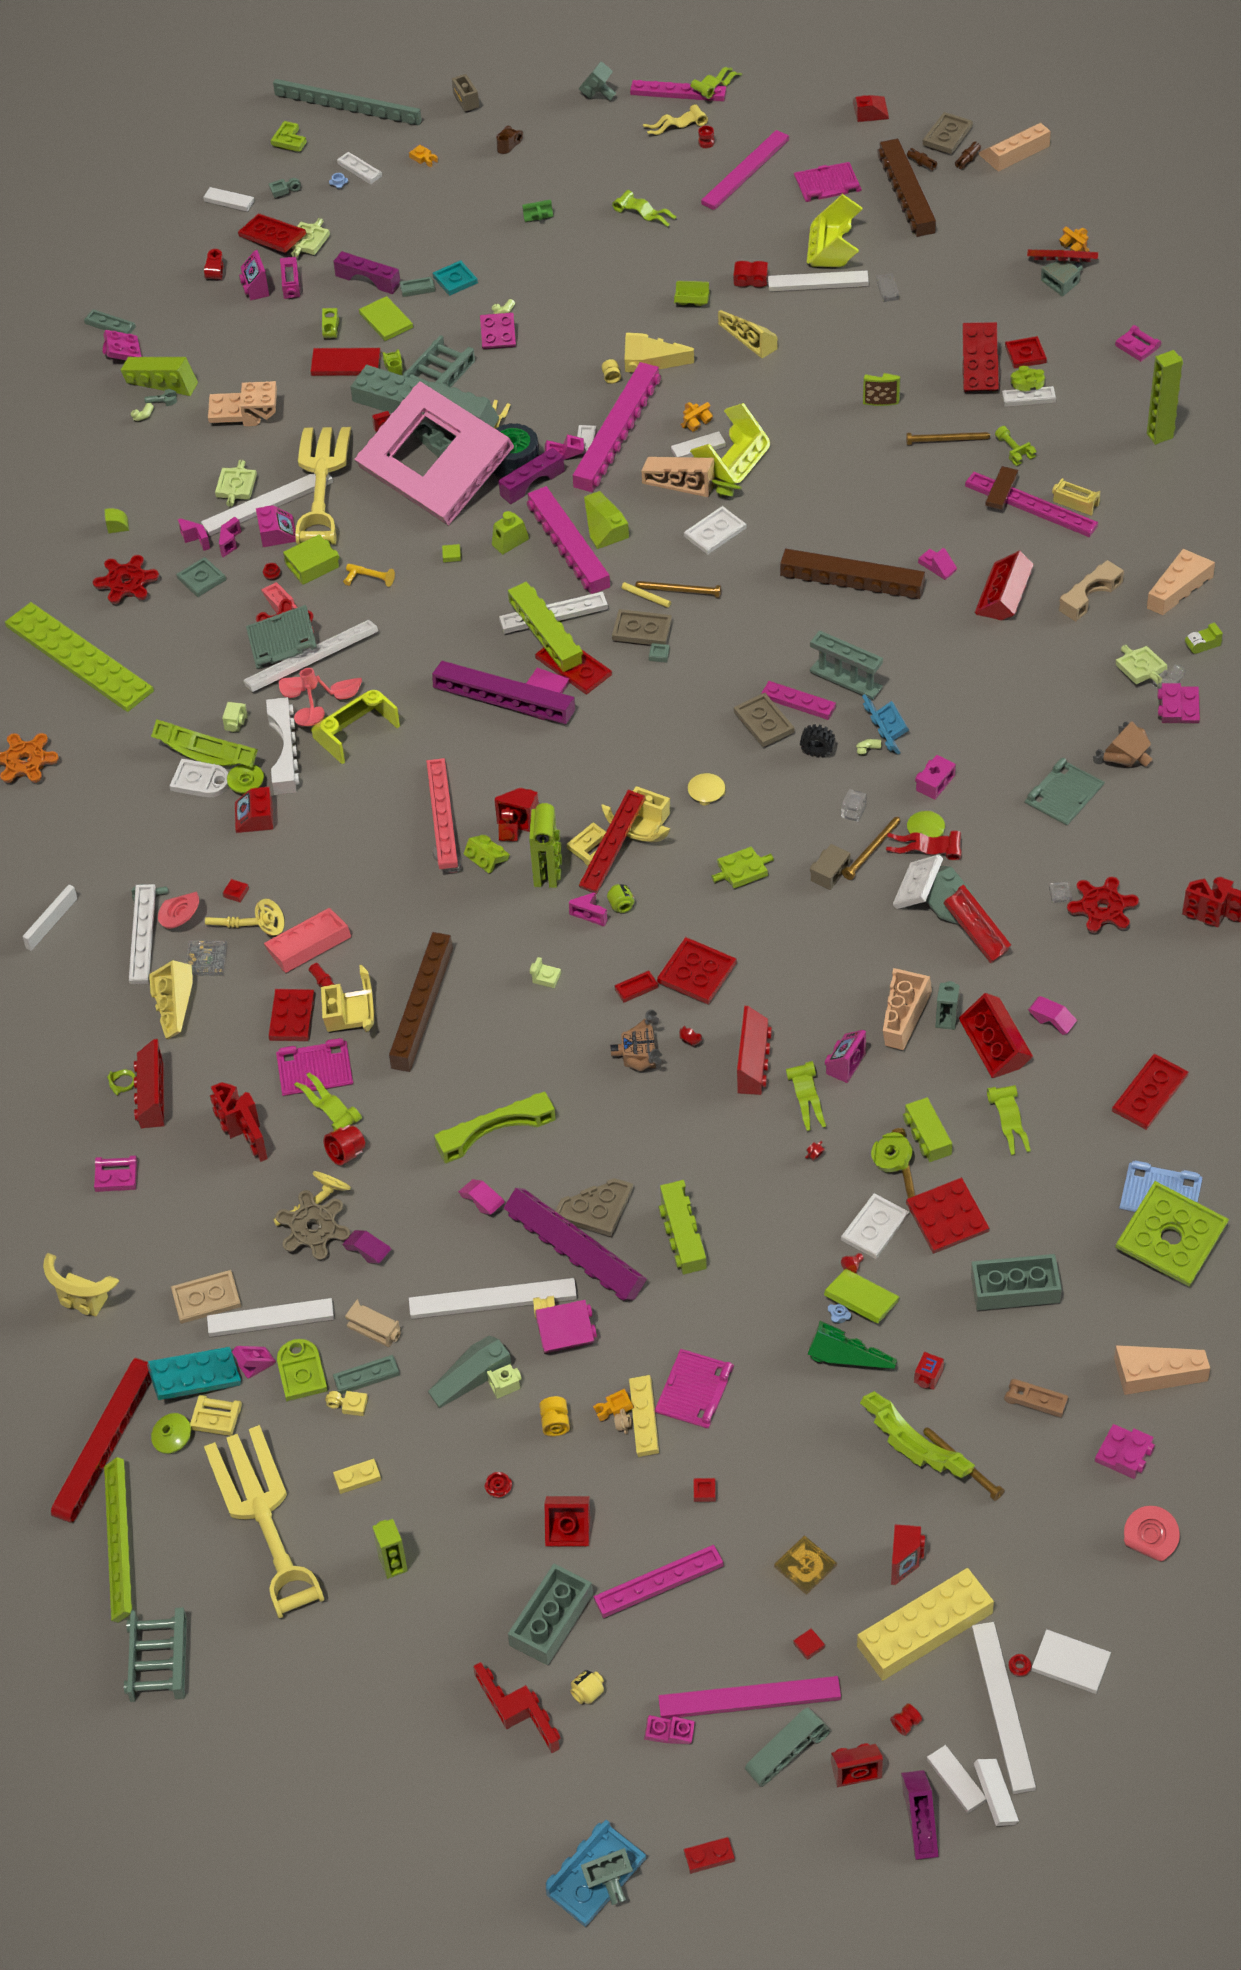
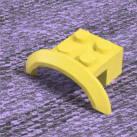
M636 786L633 791L645 795L646 799L627 836L644 842L662 841L670 832V828L662 826L670 814V798ZM602 804V812L607 821L611 823L614 817L611 807Z
M359 965L364 990L343 993L340 984L321 987L322 1018L327 1032L363 1026L365 1032H369L374 1024L372 987L369 973L362 965Z
M47 1253L43 1264L44 1273L48 1281L55 1287L60 1304L66 1308L77 1309L84 1315L90 1314L96 1317L108 1298L107 1292L112 1290L119 1283V1280L108 1276L95 1283L68 1273L66 1278H63L54 1268L56 1256Z

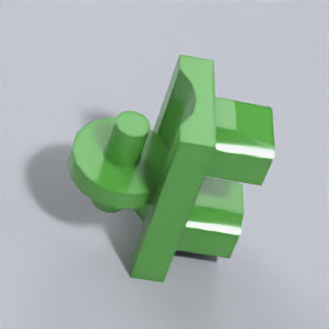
M551 199L522 205L525 222L553 217Z

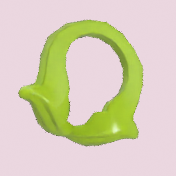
M124 1069L116 1072L110 1071L107 1079L109 1080L111 1090L118 1096L119 1093L132 1090L134 1087V1077L136 1076L131 1070ZM125 1075L133 1079L132 1083L127 1087L116 1086L112 1082Z

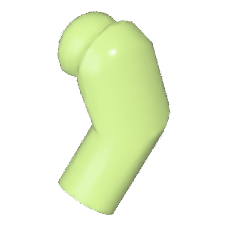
M509 299L502 307L499 304H494L492 306L493 314L509 313L515 306V302Z
M146 403L143 411L133 410L131 412L133 420L141 421L148 418L154 406L151 403Z
M866 739L856 745L857 754L865 755L867 748L881 749V740Z

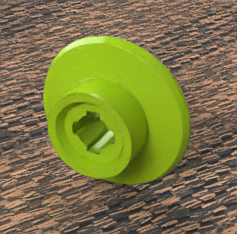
M712 480L717 485L716 492L723 495L733 496L734 489L742 488L731 483Z

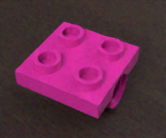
M513 313L480 315L482 349L516 347Z
M105 330L102 350L104 355L122 360H127L128 357H141L137 335Z

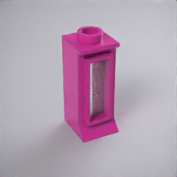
M296 257L280 258L284 299L300 297Z

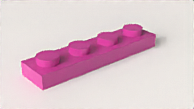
M768 681L761 693H766L775 703L827 720L830 719L836 708V702L772 681Z

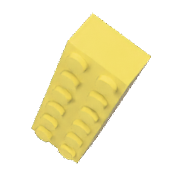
M966 1568L857 1634V1647L881 1680L884 1681L972 1627V1625L993 1614L994 1601L972 1572Z

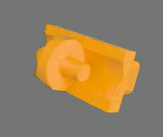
M1068 227L1062 229L1064 235L1059 239L1061 246L1067 248L1072 243L1070 251H1090L1086 246L1089 237L1087 236L1088 231L1085 228L1075 229L1074 232Z
M691 402L686 403L685 410L683 411L684 422L681 423L683 429L688 427L692 432L698 430L701 425L698 421L699 419L704 424L709 423L713 418L709 411L711 405L706 402L699 407L697 403L694 405Z

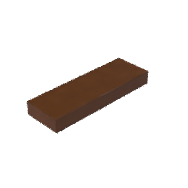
M1001 466L986 499L985 506L1003 509L1018 476L1017 469Z

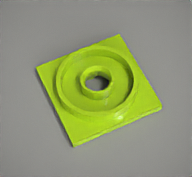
M1154 1181L1117 1241L1115 1248L1190 1287L1229 1219ZM1168 1229L1175 1230L1180 1234L1181 1241L1178 1244H1170L1168 1241L1162 1240V1232Z

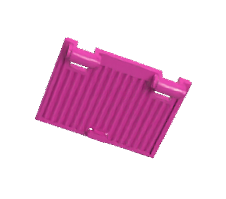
M850 162L830 166L823 165L815 169L794 173L805 202H810L811 197L815 196L820 200L842 194L845 195L851 189H855L856 192L862 191Z
M337 1038L325 1041L326 1044L302 1048L288 1046L278 1049L279 1051L276 1052L282 1096L304 1093L294 1085L296 1082L306 1085L312 1091H316L315 1085L306 1075L309 1072L321 1081L325 1089L352 1085L353 1079L347 1042ZM340 1046L341 1052L331 1054V1047ZM284 1055H294V1060L284 1062Z
M680 1349L656 1405L655 1413L709 1429L711 1417L717 1410L728 1383V1376L733 1371L734 1365L730 1362H723ZM718 1368L722 1369L719 1376L715 1375ZM700 1410L705 1411L702 1418L698 1417Z

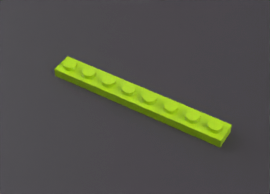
M116 1457L104 1466L111 1621L119 1623L131 1614L132 1604L124 1459Z

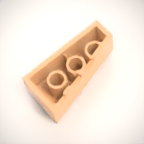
M648 457L641 471L642 484L709 497L714 486L712 480H715L714 458Z
M1182 549L1148 593L1147 609L1164 615L1176 606L1179 600L1188 597L1191 591L1195 588H1200L1203 582L1213 578L1215 562Z
M893 968L883 1035L885 1046L904 1050L932 993L930 976Z
M1116 1345L1114 1360L1124 1395L1208 1381L1210 1365L1205 1350Z

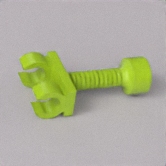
M1001 426L996 430L995 436L1000 441L1005 440L1013 449L1009 451V460L1015 466L1022 463L1019 460L1022 459L1024 454L1029 459L1036 457L1034 453L1037 451L1034 446H1031L1030 442L1019 446L1009 436L1010 431L1006 426Z

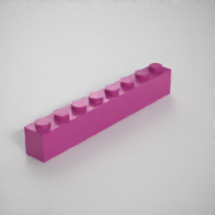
M545 486L528 493V509L533 511L537 522L542 524L544 532L550 535L551 542L557 545L560 555H564L567 565L571 566L575 576L580 578L583 588L587 589L590 594L610 588V575L548 487Z

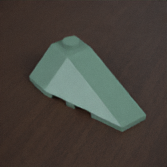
M489 1335L471 1345L432 1386L428 1393L440 1409L487 1382V1371L491 1370L493 1372L511 1364L510 1354L499 1339Z

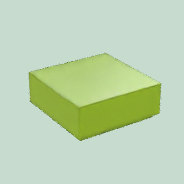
M460 544L442 545L443 562L461 561Z

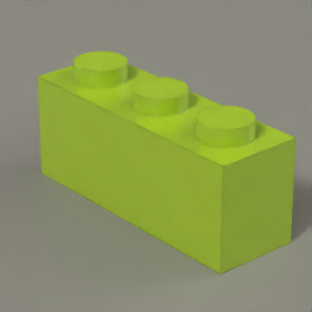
M928 1097L906 1104L903 1119L906 1125H910L913 1139L915 1141L918 1140L921 1154L927 1157L929 1163L952 1155V1142Z
M382 1520L372 1526L378 1557L387 1579L408 1572L402 1539L394 1520Z

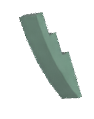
M426 421L419 424L413 431V434L437 457H440L452 443L451 440L444 437L442 430Z

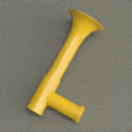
M348 563L346 570L350 573L343 582L349 586L356 574L382 579L385 581L386 586L389 587L394 581L395 571L391 568L388 572H379Z

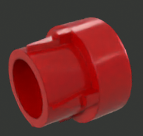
M348 1125L326 1134L323 1144L329 1158L335 1164L343 1165L363 1152L365 1139L357 1127Z

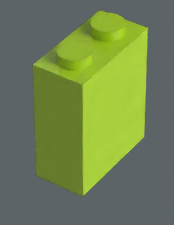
M320 534L283 552L285 565L302 585L339 568L338 560L340 557L338 552L333 550L328 540H324Z

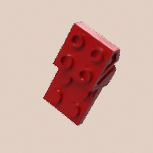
M997 322L963 323V391H998Z
M1223 877L1214 879L1212 890L1205 878L1192 881L1185 890L1182 915L1215 927L1220 926L1224 917L1241 923V890L1233 888L1234 881Z
M223 1082L211 1086L212 1095L209 1097L214 1106L212 1109L215 1117H219L221 1120L220 1126L223 1132H227L230 1139L243 1134L246 1142L249 1141L251 1144L249 1147L253 1156L257 1155L260 1162L267 1160L264 1139L258 1128L260 1123L257 1109L251 1094L245 1092L239 1098L237 1086Z

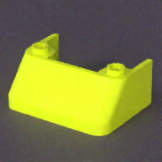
M842 194L813 220L809 233L808 264L813 267L839 268L845 266L848 260L859 252V249L844 240L842 235L850 231L852 227L851 220L862 211L861 206Z
M744 403L724 410L733 423L729 430V436L734 444L722 459L710 443L690 450L695 458H714V477L731 484L740 483L770 446L768 436Z
M370 690L313 725L311 729L312 736L341 764H344L343 746L334 734L374 708L391 724L399 728L398 708L380 691Z

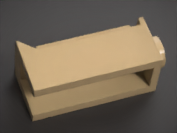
M358 1299L345 1315V1318L350 1320L347 1324L348 1328L389 1348L400 1337L401 1331L398 1320L395 1322L393 1319L364 1305L360 1306Z

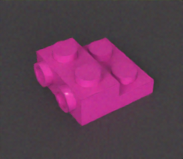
M1162 683L1157 693L1158 700H1161V705H1158V716H1161V723H1199V687H1181V683Z
M1113 1424L1095 1457V1462L1135 1479L1138 1472L1142 1473L1146 1466V1456H1151L1154 1451V1437L1135 1428L1131 1432Z

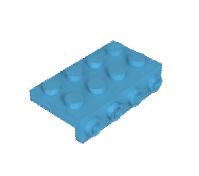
M605 1820L602 1824L598 1823L594 1827L592 1835L587 1841L583 1840L578 1845L577 1852L572 1857L565 1859L561 1865V1870L556 1875L552 1874L546 1882V1895L586 1927L607 1904L610 1897L605 1885L600 1884L590 1889L588 1888L581 1865L625 1848L633 1872L620 1877L619 1883L622 1887L646 1860V1854L611 1827V1823Z

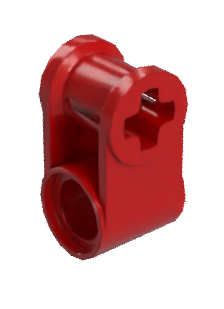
M211 249L207 253L204 277L205 279H222L224 267L222 252L219 249Z

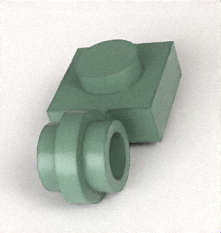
M291 178L288 182L281 179L269 183V188L274 198L288 194V189L298 191L301 187V182L297 178Z

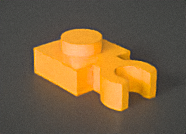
M418 145L409 152V158L420 164L426 162L427 166L432 167V161L438 162L437 155L432 154L431 150L422 145Z
M625 1388L605 1397L606 1403H597L593 1406L595 1412L598 1413L597 1416L600 1421L607 1419L612 1413L615 1417V1414H619L621 1409L627 1412L634 1408Z

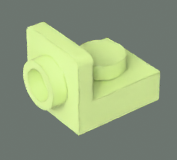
M537 957L536 962L532 963L530 967L532 982L555 988L561 975V969L542 964V958Z

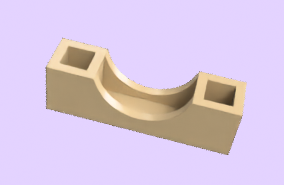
M1108 560L1102 565H1098L1091 574L1086 575L1079 584H1075L1068 593L1061 596L1059 611L1076 622L1088 612L1089 599L1087 596L1096 591L1110 593L1123 583L1124 570Z

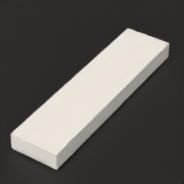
M68 885L23 935L26 949L32 951L77 900L76 891L73 886Z

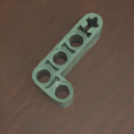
M807 1707L747 1763L745 1770L762 1787L769 1783L811 1741L817 1744L824 1740L830 1733V1728L810 1707Z

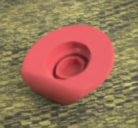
M197 891L165 900L158 913L159 923L163 927L171 929L190 920L199 904Z
M1141 1507L1135 1510L1125 1523V1545L1157 1561H1163L1171 1555L1179 1542L1180 1533L1175 1518L1161 1507Z

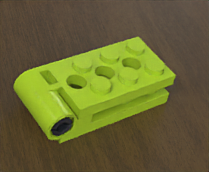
M548 803L537 805L536 809H532L529 842L534 887H542V880L546 879V868L544 866L547 865L549 888H557V880H561V869L558 868L562 865V854H559L561 853V842H558L560 841V830L556 828L555 808Z

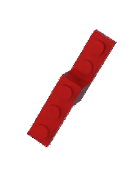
M481 1662L473 1666L477 1681L506 1730L530 1717L550 1752L554 1753L560 1749L559 1740L561 1737L555 1727L551 1728L549 1725L550 1718L545 1709L541 1710L539 1708V1700L534 1691L530 1692L525 1685L504 1696L500 1686L494 1685V1677L489 1668L485 1669Z

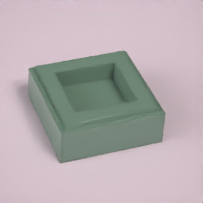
M652 643L649 661L667 663L670 645Z

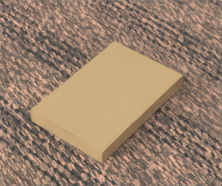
M231 1270L171 1286L181 1324L207 1317V1315H214L241 1307Z

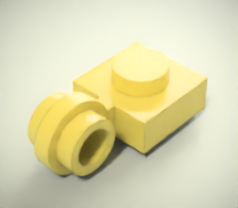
M330 1391L326 1395L325 1401L328 1407L336 1409L342 1406L343 1414L364 1416L368 1400L366 1393L346 1391L345 1398H342V1395L337 1391Z

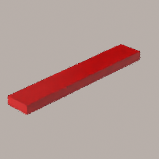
M627 790L579 883L581 889L598 893L646 799L645 795Z

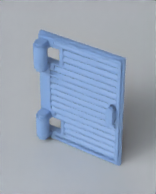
M1135 1160L1129 1163L1119 1209L1136 1212L1154 1181L1198 1202L1203 1177L1196 1172L1186 1170L1176 1172L1151 1167L1149 1163ZM1135 1169L1145 1170V1176L1134 1175ZM1184 1178L1194 1180L1193 1187L1183 1185Z

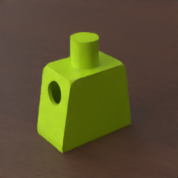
M511 511L504 512L503 518L493 525L492 546L502 555L529 540L525 523Z

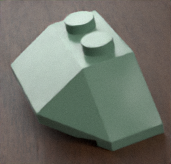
M940 866L926 902L939 918L959 924L943 902L955 894L963 884L972 895L973 892L951 866Z

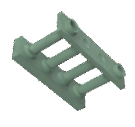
M440 335L402 376L425 382L429 387L431 382L419 378L423 372L437 378L438 380L434 383L440 382L451 388L475 362L474 349L467 347L462 353L444 346V338ZM442 352L457 359L451 363L437 356ZM433 362L447 368V370L441 373L428 366Z
M820 630L810 641V647L819 651V659L811 667V673L861 695L866 694L870 699H874L880 692L882 685L874 682V674L883 664L882 657ZM826 654L835 658V664L826 661ZM842 661L851 665L850 671L842 668ZM858 668L867 672L866 678L858 675Z
M184 1607L175 1608V1616L171 1617V1619L138 1621L135 1610L131 1611L130 1619H127L126 1622L127 1633H130L128 1680L124 1681V1693L128 1694L130 1702H135L136 1691L169 1689V1691H173L175 1699H184L187 1616ZM171 1628L174 1630V1637H170V1639L138 1641V1630ZM171 1648L173 1650V1657H170L168 1660L137 1661V1650ZM170 1669V1671H173V1677L169 1678V1680L136 1682V1671Z

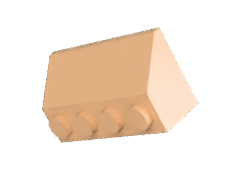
M1039 123L980 151L979 155L999 172L1050 147L1051 131L1042 123Z

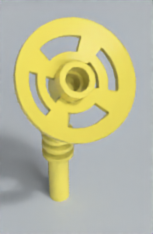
M262 899L255 907L256 918L205 917V925L227 926V928H230V926L238 928L239 926L259 925L266 934L276 936L284 929V916L280 907L274 901ZM275 917H277L278 921L277 928L273 926Z
M317 1171L312 1173L323 1184V1191L314 1197L316 1204L322 1202L334 1190L346 1191L351 1188L348 1184L327 1174ZM300 1204L298 1205V1207L295 1206L294 1209L291 1210V1212L298 1210ZM276 1218L273 1219L276 1226L281 1225L277 1222Z

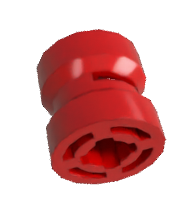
M707 125L698 129L699 146L701 148L713 147V127Z
M907 1703L902 1707V1712L894 1714L890 1721L894 1728L905 1736L911 1731L913 1725L917 1726L922 1721V1717L913 1705Z

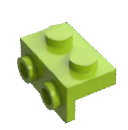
M676 281L675 303L679 305L695 303L697 306L708 304L709 282Z
M487 835L469 838L464 850V855L487 873H492L495 864L508 861L510 856L502 846L494 843Z

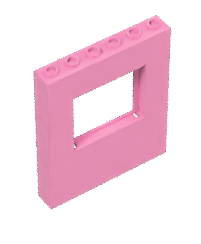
M419 381L412 388L409 395L402 400L398 408L390 415L388 420L379 428L373 438L368 441L363 450L357 454L355 461L361 469L449 526L513 449L514 445L509 437ZM427 417L457 437L422 477L392 456L422 420Z

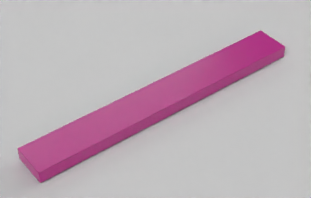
M775 130L701 200V204L713 210L719 207L789 141V135Z
M973 472L965 482V487L988 496L995 480ZM1013 487L1006 500V503L1087 537H1090L1098 527L1097 521Z
M838 1676L658 1695L661 1718L670 1719L673 1716L679 1718L841 1700Z

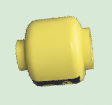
M585 1670L571 1682L572 1689L570 1692L580 1704H590L604 1692L602 1685L604 1680L598 1672L592 1673L589 1670Z

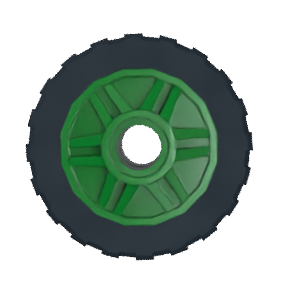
M518 423L504 424L495 428L509 437L514 445L513 449L494 470L493 473L498 477L503 478L539 456L538 437L532 428Z

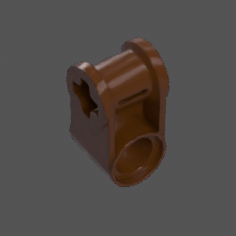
M507 125L496 136L498 153L508 154L522 141L523 131H517Z

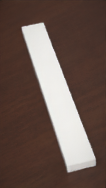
M314 473L203 520L201 525L204 526L208 536L219 533L221 525L233 517H236L242 523L257 516L256 508L271 505L278 507L313 492L316 476ZM329 473L326 477V486L333 483Z
M367 620L317 644L316 649H306L302 654L281 661L244 679V684L249 690L254 692L378 632V628L370 620Z
M570 1278L410 1297L411 1319L534 1305L533 1298L540 1297L541 1299H546L547 1296L553 1295L554 1302L576 1300L575 1280Z
M994 1622L972 1625V1632L1012 1793L1035 1791L1036 1786Z

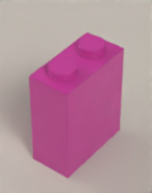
M586 1300L535 1311L544 1354L594 1343V1338L597 1337L595 1325H591L589 1317H592L590 1304L586 1305Z

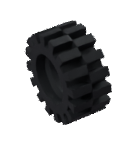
M813 724L812 727L808 725L802 732L800 739L801 749L805 750L804 753L806 754L810 753L812 757L813 754L817 758L820 755L822 757L828 756L834 746L835 734H832L833 731L831 729L828 731L826 726L822 728L820 724L818 727L816 724Z

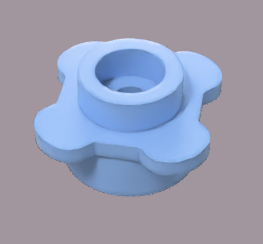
M342 173L333 174L332 179L329 180V184L334 185L336 188H342L345 183H348V179Z
M831 1304L828 1306L832 1322L843 1323L851 1318V1313L848 1312L847 1307L841 1304Z

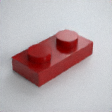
M728 1837L684 1849L690 1874L735 1862Z

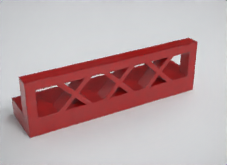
M964 884L958 888L955 894L943 902L990 963L1008 951L1011 946L1010 942Z

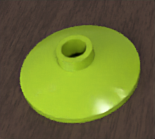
M242 764L237 765L227 775L228 786L238 793H246L251 788H259L264 781L263 771L254 764L253 767Z
M170 1413L160 1418L154 1425L151 1433V1441L155 1449L164 1454L175 1453L182 1449L190 1438V1422L179 1413Z

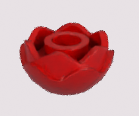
M683 1026L679 1030L680 1039L692 1046L698 1045L703 1040L701 1034L695 1033L691 1028Z
M494 1472L487 1477L484 1485L485 1490L490 1496L501 1498L510 1492L512 1481L505 1473Z

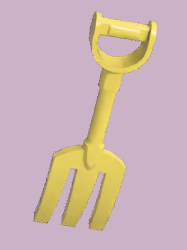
M332 427L322 428L315 457H311L314 430L313 428L303 429L298 465L307 471L314 472L316 477L311 512L302 515L296 525V545L319 534L324 540L327 539L332 545H336L337 536L334 519L325 513L326 477L328 472L336 471L346 466L351 427L341 428L334 457H330ZM317 524L325 525L331 529V531L305 530Z
M258 1425L248 1430L269 1492H263L238 1434L226 1439L247 1499L246 1501L241 1502L216 1443L206 1445L204 1449L230 1516L236 1519L255 1518L259 1522L277 1571L269 1589L274 1609L280 1619L283 1617L282 1613L317 1599L320 1602L325 1600L312 1571L305 1567L293 1566L291 1558L286 1554L271 1518V1512L283 1502L287 1493L261 1427ZM291 1581H306L312 1585L308 1589L277 1601L279 1590Z

